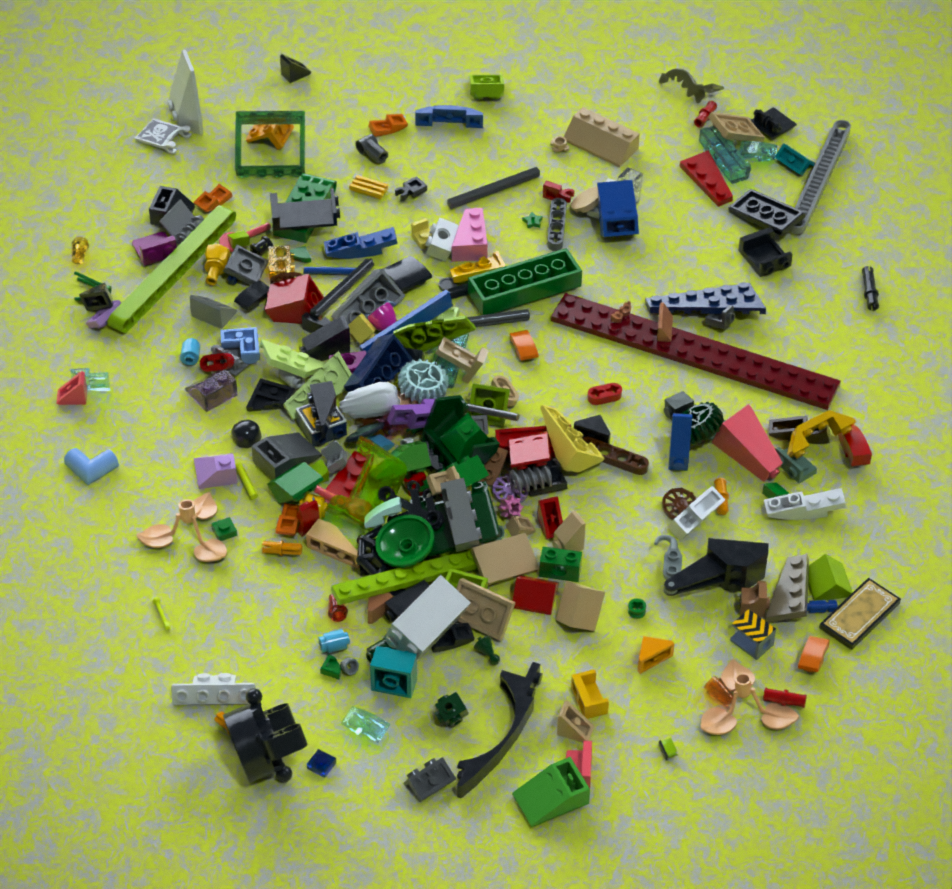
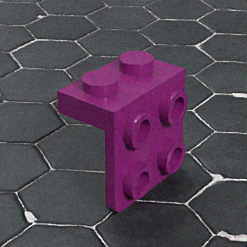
M164 231L132 241V245L144 266L166 259L177 248L175 237H168Z

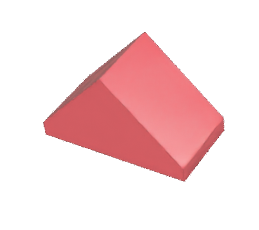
M81 371L58 389L57 404L86 405L87 384L85 372Z

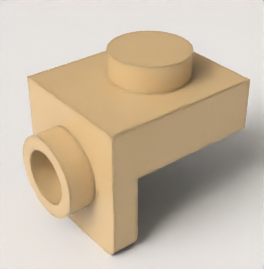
M455 466L426 477L432 495L442 494L440 483L460 479Z

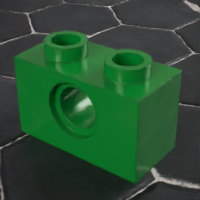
M542 547L539 577L579 582L582 552Z

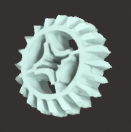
M419 358L417 362L415 360H412L410 363L406 362V365L402 367L398 375V388H400L401 393L405 394V398H411V402L418 401V404L421 403L422 399L444 397L449 385L446 370L442 369L441 365L436 366L435 361L432 363L428 362V359L422 361Z

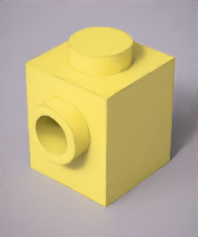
M362 313L348 325L350 337L355 342L361 344L363 341L366 342L375 336L373 332L376 328Z

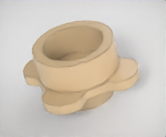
M557 136L550 142L554 152L569 150L565 137Z

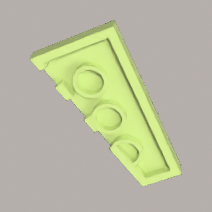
M339 351L283 404L292 421L296 419V408L309 404L307 393H310V384L332 381L336 396L346 391L344 385L352 373Z

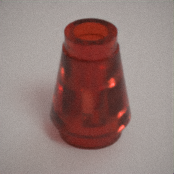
M330 594L328 616L335 622H341L347 617L348 609L345 604L339 605L333 594Z

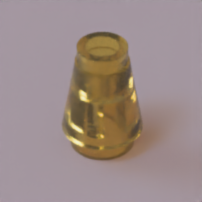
M75 237L71 242L72 262L81 264L89 244L86 238Z

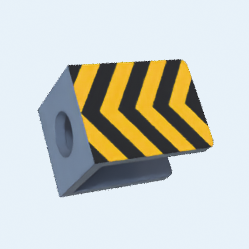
M747 610L732 623V627L738 631L730 638V641L754 659H759L774 645L776 628L751 610Z

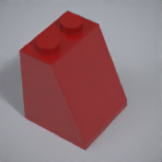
M309 274L270 284L265 312L273 322L302 324V315L306 312L310 314V310L324 296Z

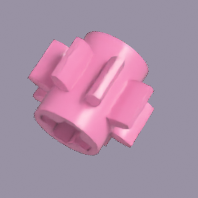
M507 495V499H500L501 503L498 509L502 512L501 517L511 519L514 515L521 516L520 512L524 506H521L520 498Z

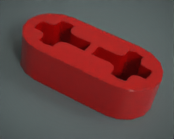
M230 353L205 355L200 360V367L205 372L229 370L234 365V357ZM220 360H227V363H220ZM210 361L214 362L213 365L208 366L207 362Z
M618 383L591 387L588 390L587 400L592 405L618 401L622 397V387Z

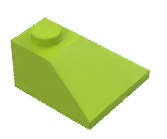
M473 383L470 404L507 411L510 389ZM468 411L471 416L484 415ZM487 415L489 425L505 426L506 419Z

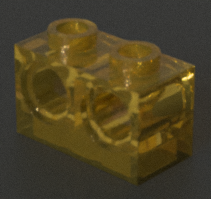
M290 245L268 246L270 278L280 273L295 272L294 265H291V263H294V253H290Z

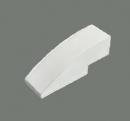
M711 486L667 527L681 541L715 511L725 499Z

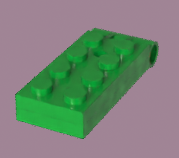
M302 173L285 203L331 199L330 189L334 188L335 193L337 181ZM314 228L273 231V235L307 243Z

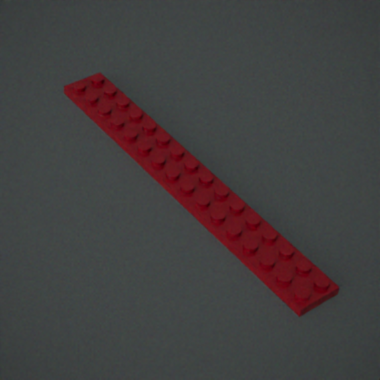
M568 293L564 294L551 315L552 322L825 410L829 409L841 383V380L672 327L671 342L658 341V322L634 314L623 316L622 321L619 323L611 322V314L619 311L618 309Z

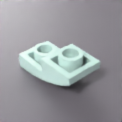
M400 496L390 499L371 510L365 516V528L380 527L385 523L386 515L394 516L401 512L402 503Z

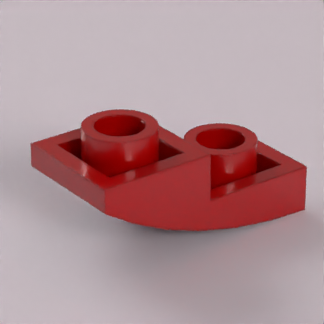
M316 500L306 501L299 506L296 518L300 522L298 533L301 537L305 536L320 518Z

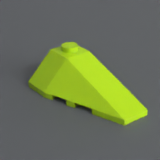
M466 316L409 324L393 331V333L406 348L419 349L425 352L439 346L443 337L451 341L476 330V327Z

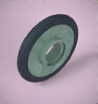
M379 422L361 427L346 438V442L350 443L366 439L382 429L384 423Z

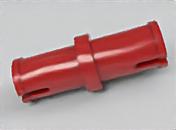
M708 101L707 105L699 111L698 117L694 120L696 127L702 128L706 121L710 120L708 116L717 109V104L714 101Z
M766 687L763 701L781 703V706H786L787 704L805 708L807 695L791 693L786 689L780 691Z

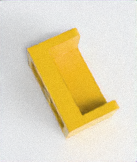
M593 669L573 674L571 676V689L582 715L589 719L608 714L609 701L607 698H602L598 689L596 671Z

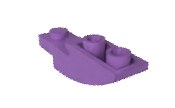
M422 399L421 404L393 405L387 421L390 425L407 424L409 429L423 428L435 399Z

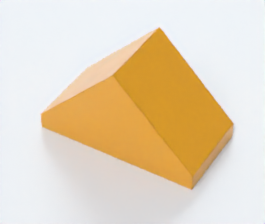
M643 636L638 661V672L641 674L672 657L674 642Z

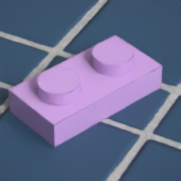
M114 300L113 307L100 309L86 322L89 329L96 327L99 329L105 326L109 316L121 304V301Z

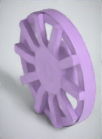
M508 474L497 478L492 486L493 496L499 502H501L499 495L502 493L504 495L502 499H506L507 495H513L514 498L519 495L520 503L527 498L529 493L524 487H522V491H525L524 495L520 494L517 489L513 493Z

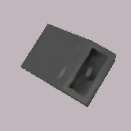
M299 432L269 436L251 446L253 462L272 480L296 464L303 462L310 464L322 456Z

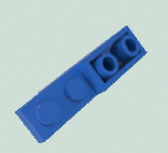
M394 227L360 237L358 232L324 241L328 257L344 259L383 254L382 248L398 244Z

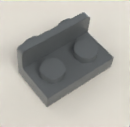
M443 757L437 761L433 758L424 764L425 768L423 770L415 769L407 774L408 779L403 783L405 786L409 785L419 802L456 780Z

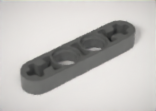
M562 198L553 199L550 206L547 247L552 251H558L563 248L567 203ZM554 217H561L562 219L556 220ZM553 229H560L561 231L555 232V231H552V230H553Z

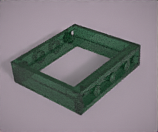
M236 111V176L266 177L267 175H274L275 177H283L284 175H291L293 177H300L302 173H305V111ZM300 124V165L241 166L242 125Z

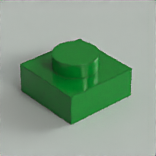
M230 517L211 523L218 540L223 541L237 536V530Z

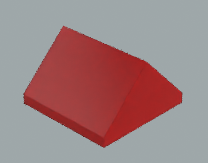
M519 575L516 577L513 601L516 602L514 609L551 615L559 582Z

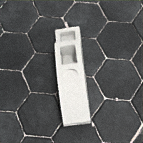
M842 488L803 496L801 491L764 499L767 516L784 520L828 517V511L846 508Z

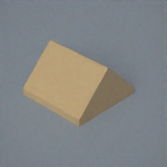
M566 581L556 620L573 628L595 631L605 592Z

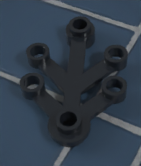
M415 480L409 481L407 489L410 491L412 503L400 497L402 508L408 511L389 516L387 522L402 515H416L427 520L433 530L439 529L444 523V515L436 510L434 501L436 495L433 496L431 494L427 498V494L431 490L430 488L425 489L422 495L426 499L428 511L422 509L419 496L420 484ZM416 484L415 489L411 490L412 485ZM383 486L378 491V498L383 502L399 497L395 495V491L389 486ZM437 517V521L433 523V519Z

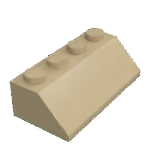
M582 107L573 116L564 137L567 143L617 167H621L639 149L640 133Z

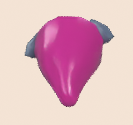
M385 300L382 306L370 314L366 313L365 317L376 330L381 332L397 321L393 308L396 306V303Z

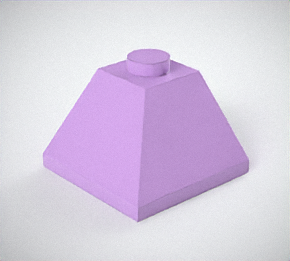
M233 453L194 458L199 489L237 484Z

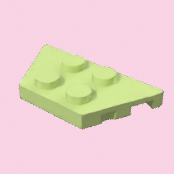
M261 339L259 347L264 349L263 355L270 366L306 378L314 375L325 364V362L309 357L304 352L298 353L291 350L288 346H279Z

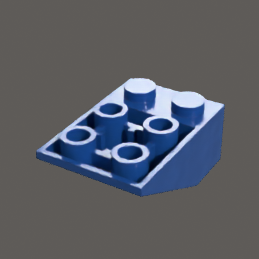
M633 181L597 182L600 235L609 237L639 234Z

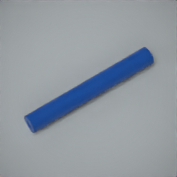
M304 267V274L349 275L356 268Z

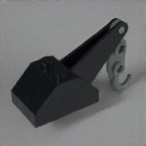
M666 534L655 539L654 545H658L662 540L670 543V547L664 555L663 577L666 579L664 593L668 596L719 585L723 590L741 592V588H750L765 578L769 543L708 538L707 554L681 571L682 554L679 551L677 540L673 536Z

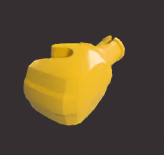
M221 244L208 245L206 248L205 256L207 261L204 268L208 272L206 283L209 285L217 284L218 275L224 273L223 270L230 259L229 248Z

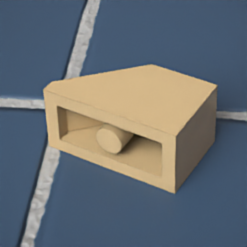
M575 510L568 515L554 532V541L552 543L554 548L572 551L584 549L586 523Z

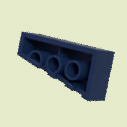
M394 333L380 336L375 340L350 376L344 388L347 392H351L377 382L390 381L406 365V362L410 363L413 358Z

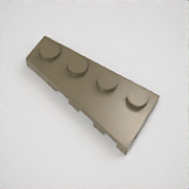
M807 554L787 558L765 617L768 623L807 616L809 558Z

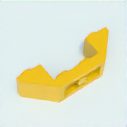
M828 410L795 428L791 435L787 455L796 459L805 455V450L810 446L806 437L810 436L813 430L817 428L822 430L829 426L835 436L840 433L845 435L853 430L852 426L857 421L855 418Z

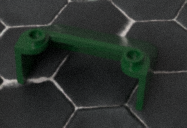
M461 395L436 398L421 434L420 440L428 441L429 449L433 448V455H438V461L442 462L443 469L447 470V466L457 460L439 437L468 413L469 406ZM494 437L487 438L485 443L473 445L469 456L472 458L478 455L484 465L496 454L500 443Z
M476 482L472 484L471 497L473 503H470L471 509H475L477 521L474 522L476 528L480 527L482 539H479V544L499 538L500 529L487 482ZM420 496L422 509L428 511L426 499ZM443 501L435 502L436 510L444 515V523L439 529L433 530L435 542L428 556L456 550ZM437 517L433 519V523L437 521Z

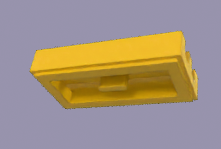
M356 175L352 184L349 185V190L382 199L388 190V184Z

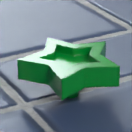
M531 212L529 216L522 217V221L527 223L528 228L533 226L540 228L543 216H537Z

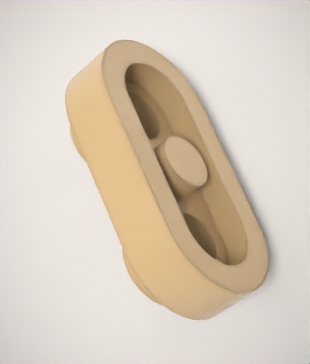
M495 376L491 386L510 389L508 406L516 405L519 395L511 382L506 377Z

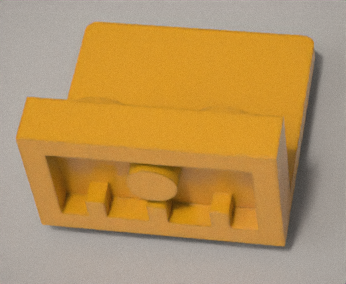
M284 111L272 113L266 117H259L255 120L253 128L249 131L246 141L249 143L269 137L278 150L283 148L294 126Z

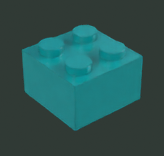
M376 646L370 664L371 691L412 698L417 682V654L389 647Z

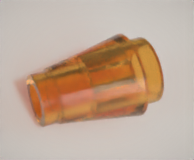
M712 677L704 686L707 690L706 693L729 706L732 703L733 694L721 678Z

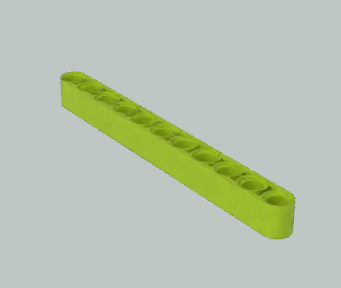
M221 205L217 206L111 313L108 318V326L122 333H127L206 252L207 246L214 244L233 225L236 219V212Z

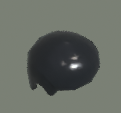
M249 419L241 420L234 424L231 431L233 440L236 441L238 447L249 448L262 438L258 424Z

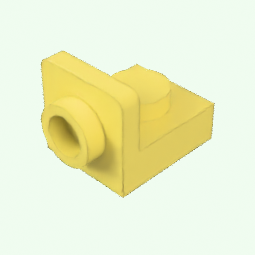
M425 218L411 224V237L420 249L427 248L425 246L426 241L432 234L429 233V221Z

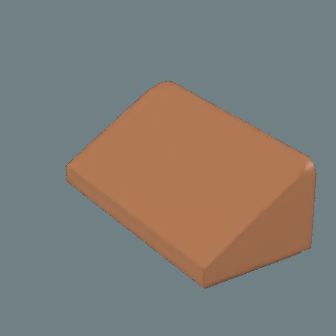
M661 302L657 340L671 342L673 315L664 302Z

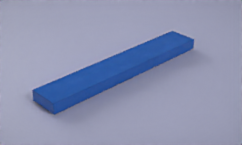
M447 290L442 291L359 346L360 351H366L367 353L375 340L380 336L392 334L393 331L409 324L431 321L453 306L450 292Z

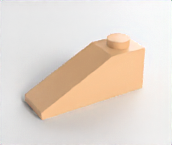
M318 519L306 534L307 547L359 569L360 565L356 562L358 557L356 548L335 525Z

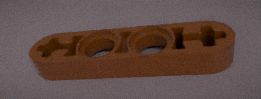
M591 437L582 438L587 444L593 443L599 452L604 450L609 452L608 455H602L605 458L602 461L603 463L636 475H644L648 472L649 461L646 457ZM625 457L627 460L619 461L618 458Z

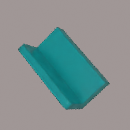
M783 143L774 157L801 176H803L809 165H815V162Z

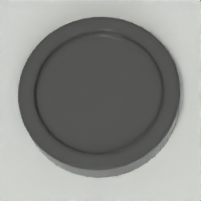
M450 277L439 281L441 291L457 286V283H454Z

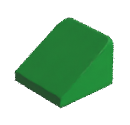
M777 482L763 485L762 493L768 499L790 494Z

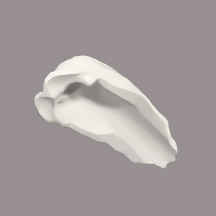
M377 382L360 387L347 393L345 399L340 401L339 409H341V413H346L353 419L389 415L392 406L400 404L399 397L397 396V387L388 382Z

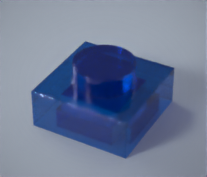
M318 749L307 763V769L325 778L336 764V758Z

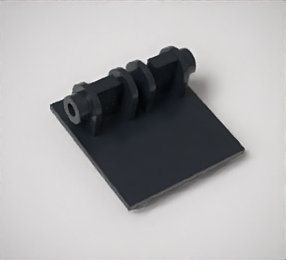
M774 107L766 112L756 109L753 113L755 116L751 119L752 123L771 139L797 126L795 122Z

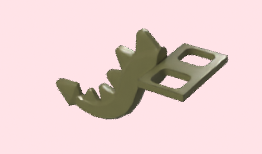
M679 68L672 69L666 74L662 73L659 79V83L662 84L668 82L669 77L671 80H674L675 76H677V82L683 80L681 87L688 88L687 97L694 95L697 103H700L703 97H705V92L710 94L724 89L723 86L713 83L705 86L697 84L688 71Z

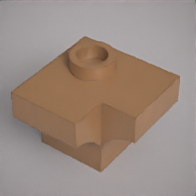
M758 581L752 588H741L740 616L747 610H751L759 617H764L765 609H769L770 598L767 597L766 581Z

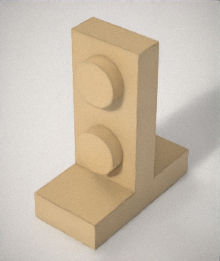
M443 337L435 354L465 370L462 381L469 383L483 365L489 350L482 347L477 355Z

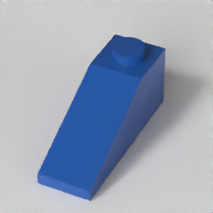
M673 413L668 470L688 471L692 426L691 414Z

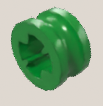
M632 599L628 604L629 616L635 619L645 616L646 603L644 600Z

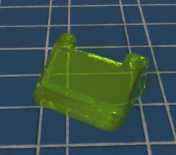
M359 436L355 443L357 452L367 459L349 498L343 495L333 496L324 511L362 529L371 531L374 528H365V516L375 507L384 503L378 498L379 489L383 486H389L397 495L407 473V466L402 460L371 440Z

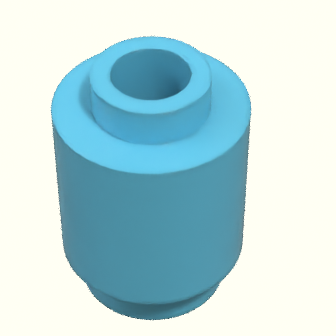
M188 338L182 344L180 360L186 365L196 364L199 360L200 344L196 339Z
M343 629L324 633L323 636L318 637L322 653L327 652L329 654L347 649V644H350L349 635Z

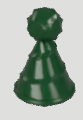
M491 636L479 637V641L474 645V649L489 656L490 663L497 665L500 662V658L497 654H494Z

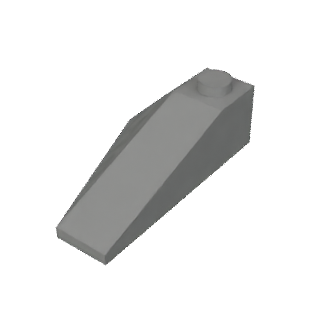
M383 268L377 269L362 281L331 317L335 320L340 316H344L349 325L361 313L365 316L366 313L370 314L385 303V300L398 304L405 295Z

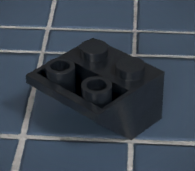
M160 186L149 207L150 224L163 227L159 221L180 199L191 213L195 209V204L177 188Z

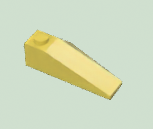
M546 405L540 407L555 456L560 462L562 469L567 472L579 473L605 459L593 443L587 444L582 439L583 434L580 431L570 427L571 422L556 408Z

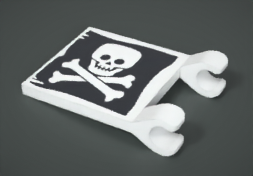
M153 118L135 137V141L164 149L173 155L177 151V149H174L176 143L172 141L179 133L182 137L188 139L192 133H189L191 130L190 126L181 127Z

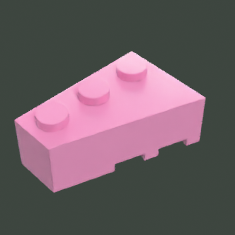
M483 208L464 210L452 244V262L475 261L483 256L487 258L488 243Z

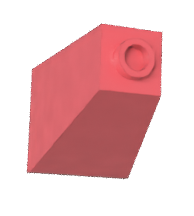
M749 404L722 423L720 431L716 433L712 440L716 447L763 482L769 478L774 479L780 473L779 468L783 462Z

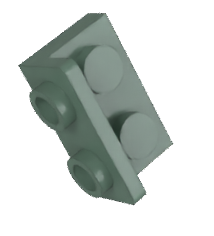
M777 447L775 449L783 462L781 468L797 483L800 484L816 474L817 468L804 456L798 459L795 457L791 458L787 455L788 448L782 450L780 447Z

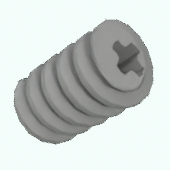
M534 465L531 469L529 467L525 468L524 471L520 469L517 472L514 470L509 472V481L513 493L517 489L521 494L522 487L527 492H529L530 486L537 490V484L544 489L546 482L549 487H552V476L548 465H542L539 468Z

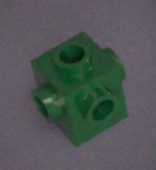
M457 692L450 696H442L437 700L438 703L435 704L437 711L434 714L439 722H444L447 727L458 725L462 722V718L469 714Z

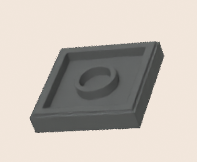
M236 245L223 272L252 285L260 280L269 260Z

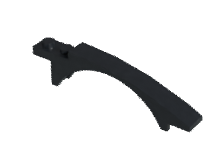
M532 662L526 677L504 670L501 671L500 688L507 695L513 706L515 714L513 725L506 737L492 750L478 757L459 761L457 768L461 769V771L457 774V778L460 779L457 784L458 798L464 797L500 763L520 736L534 710V695L536 691L534 688L536 685H540L543 673H540L539 663Z

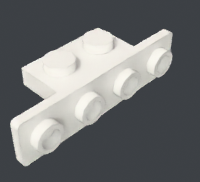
M202 673L194 676L193 684H172V704H249L246 701V693L248 690L256 688L255 683H236V675L221 673L215 676Z

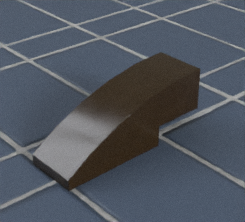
M807 416L771 419L769 420V436L790 441L795 428L808 421ZM829 426L822 430L818 428L813 430V433L806 437L807 442L810 444L830 443Z

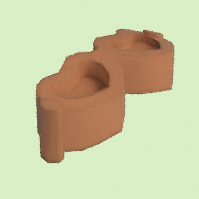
M630 301L625 302L619 311L611 314V322L619 323L622 321L623 316L630 315Z

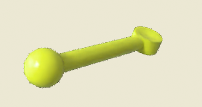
M154 597L152 602L157 606L165 630H169V623L160 606V598Z

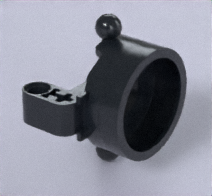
M252 688L247 691L245 696L246 701L249 703L248 705L223 714L225 724L249 783L275 772L276 778L280 782H288L293 773L290 767L285 766L281 758L299 751L308 745L301 725L296 724L288 703L263 711L261 707L262 693L259 689Z

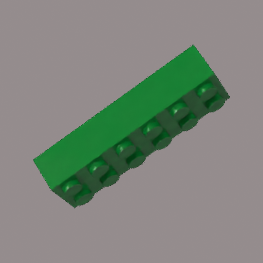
M565 248L469 277L468 294L481 315L493 314L581 287L582 270L569 250Z

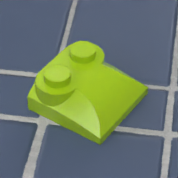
M469 75L470 95L474 99H483L484 97L500 99L504 95L503 75Z

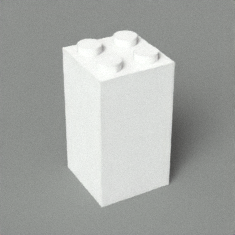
M440 575L391 624L384 638L392 648L417 654L418 662L462 617L471 602Z

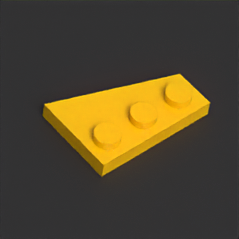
M496 251L489 258L483 256L478 258L479 261L476 263L467 262L449 270L454 283H464L469 277L505 267V264L499 252Z

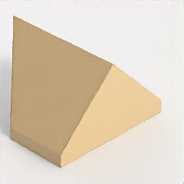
M568 700L564 701L558 716L557 735L582 743L589 741L594 725Z

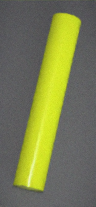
M236 463V471L250 498L256 499L258 495L242 463Z

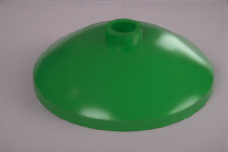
M402 515L390 520L380 529L376 537V551L380 559L390 566L409 567L421 562L428 556L435 542V534L430 523L424 518L416 515Z

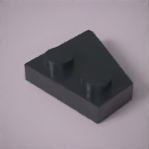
M260 378L246 406L247 411L284 408L283 404L296 392L295 388Z

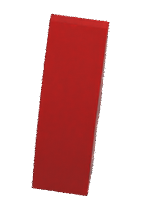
M856 425L852 426L853 430L845 435H842V433L838 434L845 457L849 458L851 466L868 465L871 463L872 452L866 438Z

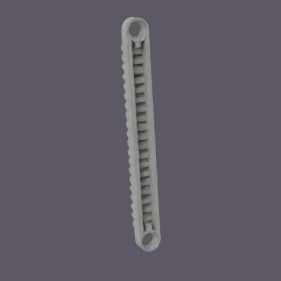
M838 120L834 123L797 201L795 208L805 212V218L798 223L801 226H794L789 230L793 234L803 233L809 225V221H811L813 212L817 208L819 199L823 195L825 186L829 182V178L833 173V169H835V165L850 134L851 124L846 120Z

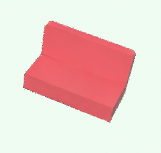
M584 741L583 751L567 750L566 758L571 757L590 788L592 741Z

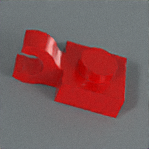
M547 180L543 184V198L549 200L562 198L567 203H570L571 197H574L575 191L573 189L562 190V185Z

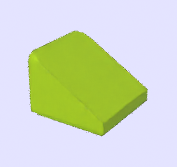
M245 231L227 234L232 249L236 245L241 247L250 245V237Z
M322 459L310 466L324 478L318 484L329 481V471Z

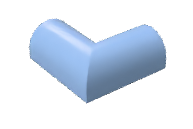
M257 327L220 330L221 348H240L242 361L247 364H253L259 360Z
M73 448L67 452L64 458L65 465L87 485L119 466L117 457L110 449L90 460L78 448Z

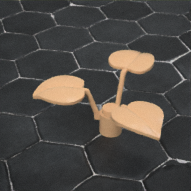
M210 492L193 501L189 499L182 500L179 503V513L176 514L172 530L167 525L157 524L137 534V538L146 546L152 548L168 546L173 542L171 535L175 534L181 519L187 524L193 522L201 544L194 549L196 559L202 562H213L227 555L226 546L222 541L214 538L206 542L202 540L196 518L205 520L217 513V505Z
M732 659L723 670L720 678V684L723 689L734 691L730 710L727 712L725 709L718 707L707 710L701 718L700 728L704 732L713 735H723L731 732L737 725V719L731 716L737 697L746 698L750 694H752L760 712L763 713L761 717L762 723L770 729H784L795 723L799 719V715L790 707L781 706V703L775 702L767 704L765 710L755 693V688L752 687L755 682L754 674Z

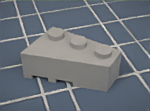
M464 478L440 483L442 499L456 552L480 546L479 539H482L480 527L476 528L474 521H477L475 509H471L470 503H473L470 491L466 489Z

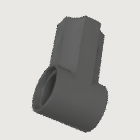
M369 134L355 142L358 152L362 155L367 154L376 163L382 164L388 158V152L378 144L373 134Z

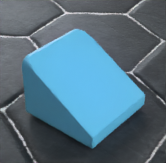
M381 434L367 438V447L381 456L394 446L393 442Z

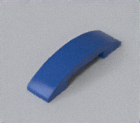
M430 106L415 110V126H432L433 122L466 123V128H483V113L463 106Z

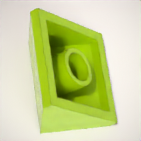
M824 554L809 565L808 586L814 601L848 598L853 593L844 566L839 561Z

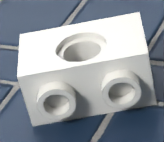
M439 218L436 224L433 223L429 232L432 236L428 237L425 244L428 247L426 254L446 262L452 250V244L459 225Z

